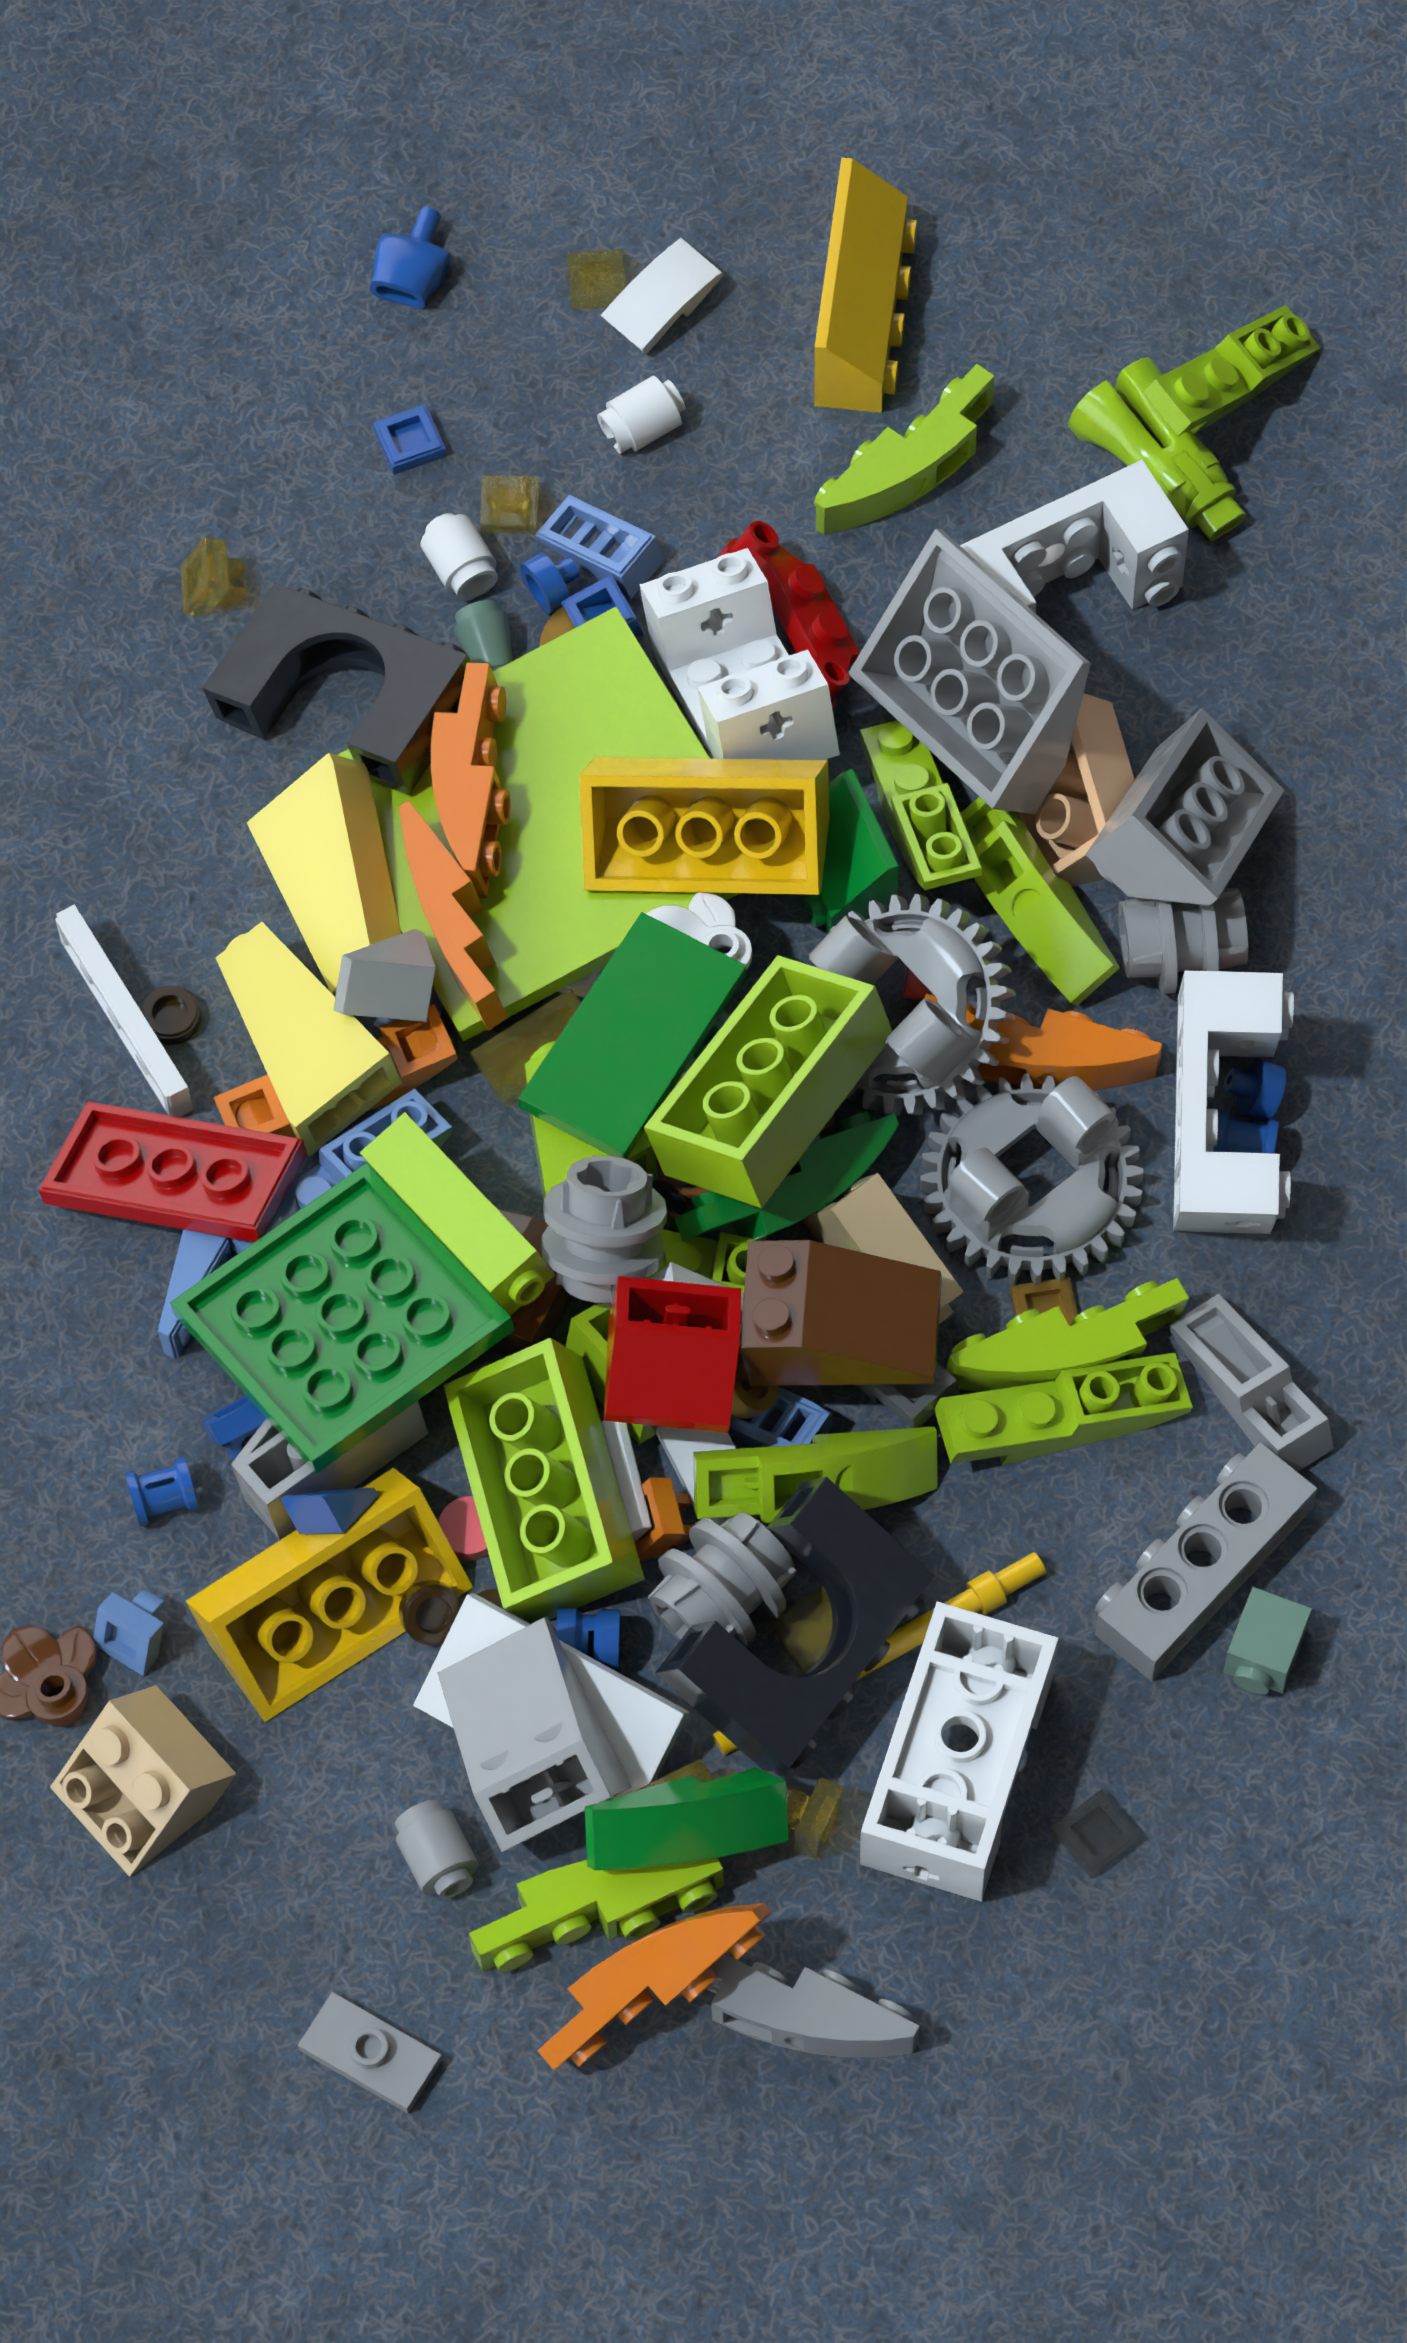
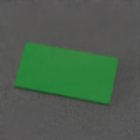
M641 912L519 1096V1108L610 1156L627 1159L645 1132L644 1126L665 1101L745 978L746 965Z

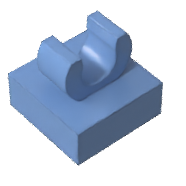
M146 1589L141 1590L131 1603L112 1592L98 1607L93 1637L97 1649L144 1676L159 1655L164 1623L155 1615L163 1608L165 1601Z

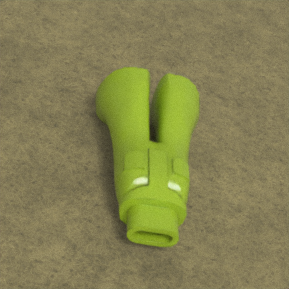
M1141 358L1122 369L1117 377L1115 388L1108 380H1105L1088 392L1073 410L1068 422V428L1080 440L1108 450L1127 466L1143 460L1181 519L1185 520V523L1190 528L1198 526L1210 541H1215L1238 526L1246 517V513L1234 500L1237 490L1228 482L1227 476L1217 458L1204 446L1199 438L1191 430L1177 437L1142 392L1156 378L1163 374L1152 358ZM1142 423H1143V424L1150 430V432L1155 436V438L1158 440V442L1161 444V446L1156 442V440H1155V439L1151 436V434L1146 430V428L1142 425Z

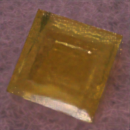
M622 249L566 253L571 310L609 307L626 288Z

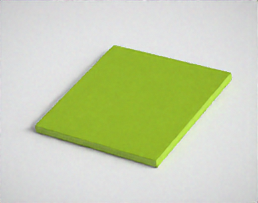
M617 607L600 614L493 671L497 685L504 687L506 692L505 717L502 722H495L493 733L497 743L495 771L502 789H507L510 793L511 811L508 824L500 825L497 841L501 845L502 853L499 875L497 877H490L487 898H479L484 909L470 919L483 934L496 962L482 973L496 990L507 1017L522 1011L607 965L641 912L646 914L664 905L680 906L689 910V904L697 893L584 890L579 774L594 757L710 759ZM349 749L337 754L338 756L353 760ZM430 763L410 795L371 780L370 782L401 934L413 929H417L425 934L436 967L432 988L464 1042L486 1030V1027L459 988L422 910L406 857L399 806L409 800L455 859L440 822L433 793ZM740 893L711 894H715L726 901Z

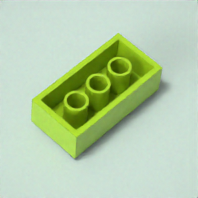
M777 955L644 1126L664 1175L763 1208L885 1047L886 1038L891 1034L892 1029L876 986Z
M548 1338L443 1385L504 1610L530 1623H534L544 1617H548L550 1620L557 1617L558 1608H578L645 1579L582 1356L554 1339Z

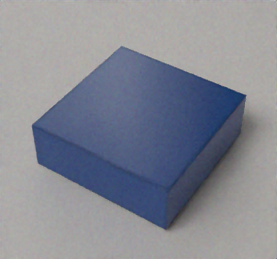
M426 404L373 422V430L393 474L446 456V448Z

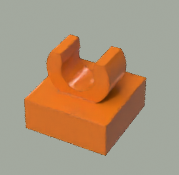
M649 1478L641 1485L652 1528L635 1542L640 1561L658 1558L672 1545L680 1546L690 1540L689 1529L693 1524L684 1525L680 1511L685 1510L692 1501L689 1495L674 1492L671 1478Z

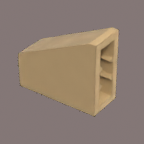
M878 1173L855 1181L846 1191L822 1209L800 1220L820 1243L941 1271L939 1324L954 1312L949 1303L962 1294L963 1290Z

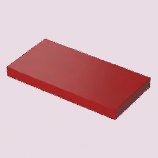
M87 1101L41 1184L39 1193L43 1203L48 1205L256 1242L266 1234L307 1155V1150L303 1139Z

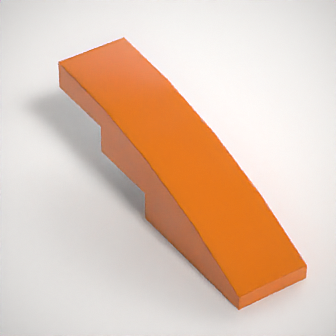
M408 800L399 806L406 857L422 910L459 988L489 1031L508 1017L496 990L482 973L496 962L483 934L470 919L484 908L470 878Z

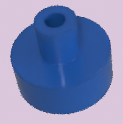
M539 553L520 564V574L526 588L546 614H551L563 607L561 601L570 597L566 584L580 577L579 570L570 557L554 565L545 554Z
M1259 1058L1250 1065L1247 1072L1232 1068L1226 1076L1224 1090L1238 1095L1237 1110L1241 1116L1266 1123L1273 1117L1281 1103L1286 1086V1070L1281 1065Z

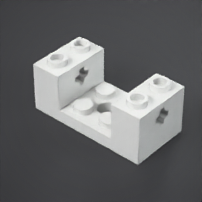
M1140 460L960 546L1034 613L1036 612V601L1033 597L1043 589L1045 583L1062 575H1065L1067 578L1078 577L1089 570L1097 558L1131 609L1134 610L1147 603L1152 607L1161 606L1178 593L1179 588L1183 584L1189 529L1143 460Z
M748 548L721 555L714 560L678 572L668 573L661 578L639 585L653 654L711 759L826 760L840 755L828 683L808 650L788 655L776 634L768 581Z
M1184 971L1178 994L1173 1231L1271 1234L1276 1219L1285 1218V1210L1290 1205L1291 1178L1290 1171H1279L1280 1154L1213 1152L1214 1146L1217 1145L1218 1110L1206 1109L1207 1097H1214L1215 1086L1218 1085L1219 1056L1273 1057L1279 1040H1288L1289 1028H1292L1294 995L1291 991H1282L1283 973Z
M936 1602L862 1826L860 1865L982 1902L1000 1846L1002 1819L1031 1728L1037 1730L1054 1677L1058 1637ZM953 1725H966L975 1731L979 1740L971 1750L955 1752L944 1744L942 1735L946 1729Z

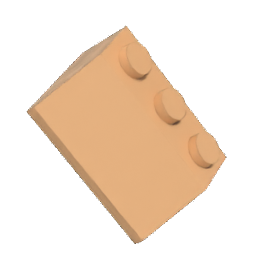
M1083 693L1064 769L1036 814L1018 812L1054 874L1068 881L1071 887L1105 880L1098 872L1095 864L1086 856V853L1135 781L1112 702Z

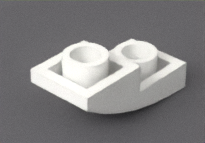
M680 238L655 258L617 296L601 316L644 354H647L682 313L687 317L693 312L724 274Z

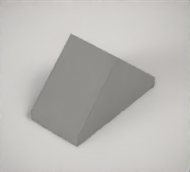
M413 929L342 955L333 1010L345 1015L426 1022L436 967L425 934L417 929Z

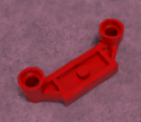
M753 521L739 538H733L727 543L717 558L724 554L734 553L746 548L749 549L768 581L771 604L796 653L808 650L827 681L833 710L837 704L836 696L849 682L848 668L856 661L860 652L815 565L803 563L779 545V537L770 525L762 521Z

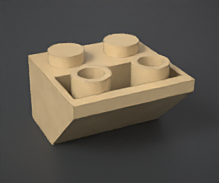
M155 1685L109 1700L50 1788L127 1875L131 1877L209 1813L236 1776V1772L158 1686Z

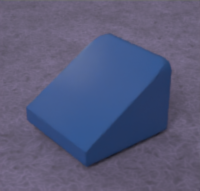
M612 575L561 601L575 628L617 607L634 636L637 638L643 635L636 616Z
M375 1488L327 1489L286 1495L281 1500L299 1534H344L376 1500L375 1498L378 1496Z

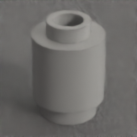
M427 1800L407 1809L396 1819L394 1823L398 1831L396 1843L424 1895L437 1894L440 1899H448L462 1893L472 1885L473 1879L471 1876L477 1871L479 1862L451 1810L443 1809L439 1800Z

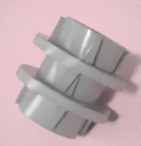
M1224 888L1219 898L1210 906L1145 898H1134L1119 902V938L1127 978L1156 977L1161 994L1176 993L1177 972L1185 970L1219 971L1220 969L1246 965L1248 962L1247 922L1242 895L1238 888Z
M593 1156L581 1159L572 1164L567 1172V1179L553 1186L544 1198L545 1222L549 1226L541 1238L542 1257L553 1271L556 1272V1285L562 1284V1287L570 1295L594 1303H612L618 1276L646 1278L655 1273L663 1262L664 1245L660 1232L667 1221L665 1199L652 1188V1174H646L638 1164L614 1156Z
M740 1512L733 1518L730 1517L721 1526L702 1519L689 1529V1539L696 1554L690 1557L686 1553L674 1548L667 1550L658 1559L659 1569L664 1580L648 1596V1599L660 1621L679 1641L692 1625L716 1620L747 1648L756 1640V1630L749 1615L754 1611L758 1615L770 1620L778 1618L786 1610V1599L781 1589L794 1576L797 1570L784 1546L764 1525L752 1516Z

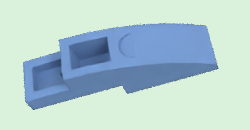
M414 1088L319 1149L320 1163L293 1180L266 1234L367 1163L360 1152L404 1112L439 1148L452 1134V1126ZM228 1238L230 1246L237 1254L254 1243Z

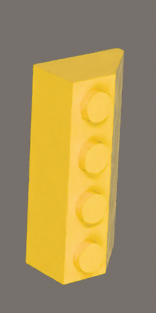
M841 157L815 340L814 406L882 413L884 394L895 395L898 361L889 360L891 346H902L905 314L895 313L897 299L908 300L911 267L902 266L903 253L914 254L917 220L907 219L908 196L853 158Z
M594 757L579 774L584 890L819 895L821 892L830 819L828 760Z
M395 1468L362 1487L375 1488L378 1496L344 1534H299L295 1530L185 1601L208 1643L264 1722H267L404 1633L405 1629L399 1619V1605L405 1592L414 1584L425 1580L440 1581L447 1584L458 1596L473 1588L420 1488Z

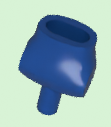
M429 207L421 208L410 236L391 233L382 234L374 256L373 277L370 283V291L376 297L413 308L423 309L429 297L442 285L450 266L451 253L431 243L441 219V214L438 211Z

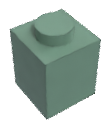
M1252 1587L1227 1651L1223 1672L1232 1675L1233 1682L1245 1691L1265 1695L1270 1689L1283 1694L1308 1629L1312 1608Z

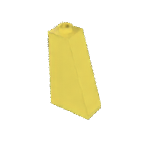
M328 753L251 818L247 824L330 992L336 994L342 955L399 935L401 930L369 772L362 762Z
M260 922L248 933L234 938L226 950L216 957L296 1137L303 1139L309 1157L402 1084L390 1053L353 1015H345L333 1010L335 996L263 922Z

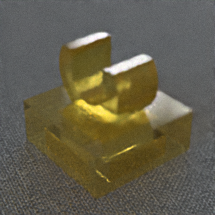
M482 475L480 533L536 534L538 529L540 493L539 477Z
M205 536L182 562L181 579L184 614L192 616L208 615L217 604L224 607L235 606L247 596V589L235 587L229 583V579L238 578L245 571V564L238 559L227 558L226 541Z
M821 1777L811 1797L795 1788L786 1786L788 1828L795 1830L794 1851L818 1860L843 1806V1786Z

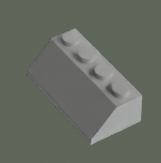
M1202 708L1154 750L1086 853V856L1095 864L1098 872L1104 879L1115 883L1128 897L1210 906L1219 898L1283 794L1284 789Z

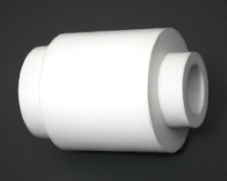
M651 376L607 402V409L599 413L597 419L607 438L615 437L617 443L614 445V448L619 454L630 448L636 452L682 424L679 413L685 410V404L680 393L670 380L661 383L657 377Z
M446 513L436 517L427 525L420 546L448 592L455 593L460 600L467 601L485 594L495 585L498 579V574L495 571L496 560L469 516Z

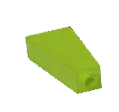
M406 1112L360 1152L377 1175L510 1316L519 1307L533 1302L542 1293L545 1284L555 1276L554 1272L535 1248Z

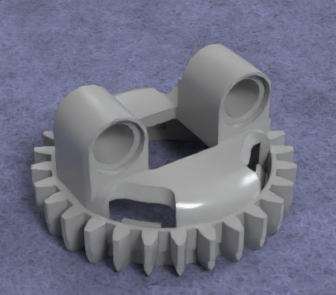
M915 894L909 908L904 897L891 895L889 912H887L883 904L872 900L869 902L870 919L867 920L860 913L849 912L848 916L846 915L836 926H833L828 935L809 953V961L813 962L817 968L871 985L900 958L938 1000L934 1002L923 999L886 1038L885 1047L845 1098L851 1101H858L863 1096V1108L878 1111L883 1104L885 1114L891 1115L895 1113L897 1116L901 1114L905 1105L908 1114L919 1116L923 1115L926 1100L931 1109L945 1110L944 1091L954 1099H966L961 1082L966 1079L977 1085L984 1084V1080L976 1068L981 1062L992 1066L999 1065V1061L989 1052L992 1043L1008 1044L1010 1042L1009 1038L997 1031L999 1022L1013 1021L1015 1016L1000 1009L1001 1000L1014 997L1016 993L1013 989L999 986L998 980L1011 973L1012 970L1008 965L1002 963H990L1002 951V948L999 944L992 941L981 944L989 930L979 923L968 927L971 919L970 913L958 908L950 915L951 905L937 898L930 908V902L927 897ZM909 929H920L919 931H916V932L903 931V930H909ZM972 975L984 979L986 983V988H976L977 1009L975 1018L985 1021L982 1031L971 1028L965 1016L967 1008L966 986ZM883 1073L892 1075L911 1073L917 1075L919 1082L917 1080H888L886 1084L875 1077Z
M1023 1074L1020 1089L1012 1090L1007 1080L1002 1077L999 1078L998 1094L994 1096L982 1085L976 1087V1105H973L966 1099H957L956 1113L960 1118L958 1119L946 1113L940 1116V1127L944 1133L930 1132L928 1146L933 1152L922 1154L921 1167L928 1173L920 1176V1189L923 1193L930 1194L924 1198L923 1207L925 1214H938L932 1223L934 1234L950 1232L946 1239L948 1253H952L967 1245L964 1258L966 1268H970L983 1257L987 1259V1279L989 1280L994 1276L1000 1265L1008 1267L1009 1284L1011 1286L1016 1284L1021 1270H1030L1034 1284L1041 1282L1043 1270L1052 1269L1057 1280H1065V1269L1068 1263H1071L1082 1276H1085L1088 1271V1253L1104 1264L1108 1258L1106 1243L1121 1247L1125 1234L1121 1227H1133L1136 1212L1131 1208L1139 1207L1142 1199V1190L1135 1186L1141 1185L1143 1181V1168L1133 1166L1139 1160L1140 1150L1138 1146H1124L1128 1143L1131 1129L1128 1125L1118 1127L1117 1110L1114 1107L1109 1108L1098 1097V1094L1093 1092L1079 1076H1072L1066 1079L1056 1088L1053 1076H1048L1043 1083L1042 1089H1033V1083L1029 1074ZM1036 1129L1077 1171L1036 1204L1029 1207V1192L997 1157L1030 1131ZM961 1150L960 1164L955 1168L956 1159ZM1105 1160L1109 1168V1189L1107 1194L1103 1191ZM1011 1234L1044 1236L1054 1242L1053 1255L1043 1256V1247H1021L1012 1245L1010 1254L1001 1252V1239Z

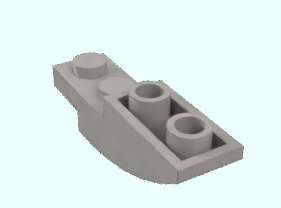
M730 1952L711 1968L719 1977L707 1988V1990L716 1994L711 2003L712 2020L746 2036L784 2048L837 2057H888L913 2054L919 2043L920 2026L912 2022L913 2016L909 2011L892 2001L880 1999L878 2004L855 1993L856 1986L851 1981L831 1970H823L821 1974H818L805 1967L795 1986L791 1988L786 1985L787 1979L774 1968L760 1962H754L752 1967L729 1956Z

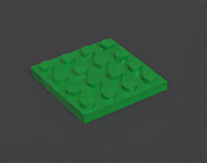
M367 1163L170 1302L174 1315L316 1474L515 1330L510 1315Z

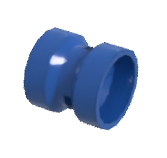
M558 1608L556 1626L558 1639L619 1672L621 1610L602 1609L596 1615H583L577 1608ZM590 1631H594V1649H589Z

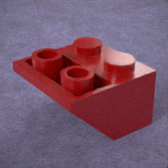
M618 1276L608 1318L604 1421L728 1433L740 1343L741 1288Z

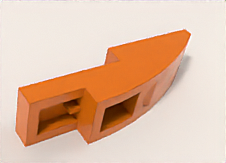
M467 663L458 712L434 713L431 736V775L440 822L456 862L472 881L478 897L487 898L490 877H497L501 868V845L497 841L500 825L508 824L511 811L510 793L507 789H502L495 771L497 743L493 737L495 722H502L505 717L506 692L504 687L497 685L489 663Z
M926 993L924 999L934 1002L938 1001L935 996ZM967 1002L965 1015L967 1023L971 1028L982 1031L985 1021L975 1018L976 1009ZM1047 1009L1041 1028L1031 1026L1026 1020L1014 1015L1015 1019L1013 1021L999 1022L997 1031L1009 1038L1010 1041L1008 1044L992 1043L989 1052L999 1061V1065L992 1066L981 1062L976 1068L984 1081L999 1084V1078L1004 1077L1010 1086L1020 1088L1023 1074H1029L1033 1083V1089H1042L1043 1083L1048 1076H1053L1056 1088L1066 1079L1072 1076H1079L1091 1090L1127 1086L1156 1078L1160 1065L1162 1043L1151 1040L1148 1035L1135 1029L1117 1030L1097 1024L1090 1017L1079 1012L1066 1011L1062 1013Z
M765 1903L725 1907L699 1913L668 1924L629 1944L593 1967L567 1988L584 2009L537 2051L553 2070L567 2063L570 2059L580 2067L607 2044L608 2041L601 2032L619 2017L627 2025L655 2000L647 1991L649 1988L665 2006L680 1995H683L689 2003L692 2002L719 1978L711 1969L728 1952L736 1960H739L766 1936L758 1925L773 1912Z

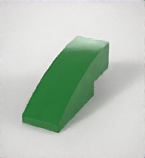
M757 1767L707 1782L700 1781L689 1775L585 1806L587 1867L593 1870H611L673 1865L719 1858L788 1841L786 1781Z

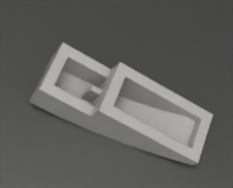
M1217 1294L1169 1324L1172 1335L1189 1361L1255 1447L1261 1442L1297 1472L1334 1449L1329 1419L1292 1382L1290 1366L1220 1294Z

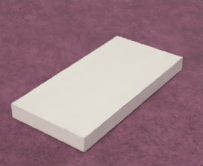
M475 1593L468 1594L413 1706L453 1727L437 1672L530 1624ZM560 1641L632 1787L612 1798L652 1787L681 1731L689 1711Z

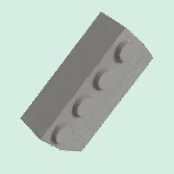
M935 529L848 673L992 809L1036 814L1066 765L1091 663L941 529Z

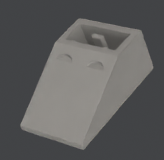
M544 1617L437 1672L473 1795L501 1852L584 1812L585 1806L608 1800L632 1788L548 1617Z

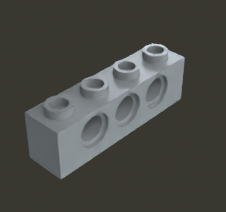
M1261 1442L1246 1457L1238 1453L1231 1458L1219 1473L1216 1481L1220 1485L1206 1500L1200 1495L1195 1497L1177 1519L1176 1524L1180 1528L1166 1543L1161 1539H1156L1151 1543L1137 1561L1136 1568L1139 1571L1125 1586L1120 1582L1113 1584L1104 1593L1095 1607V1611L1098 1613L1095 1635L1151 1682L1313 1510L1317 1488ZM1234 1508H1245L1250 1510L1257 1519L1248 1524H1240L1231 1520L1226 1513ZM1193 1551H1206L1214 1556L1217 1562L1208 1567H1198L1189 1562L1186 1555ZM1153 1594H1165L1175 1601L1176 1606L1169 1610L1160 1611L1150 1607L1145 1599Z

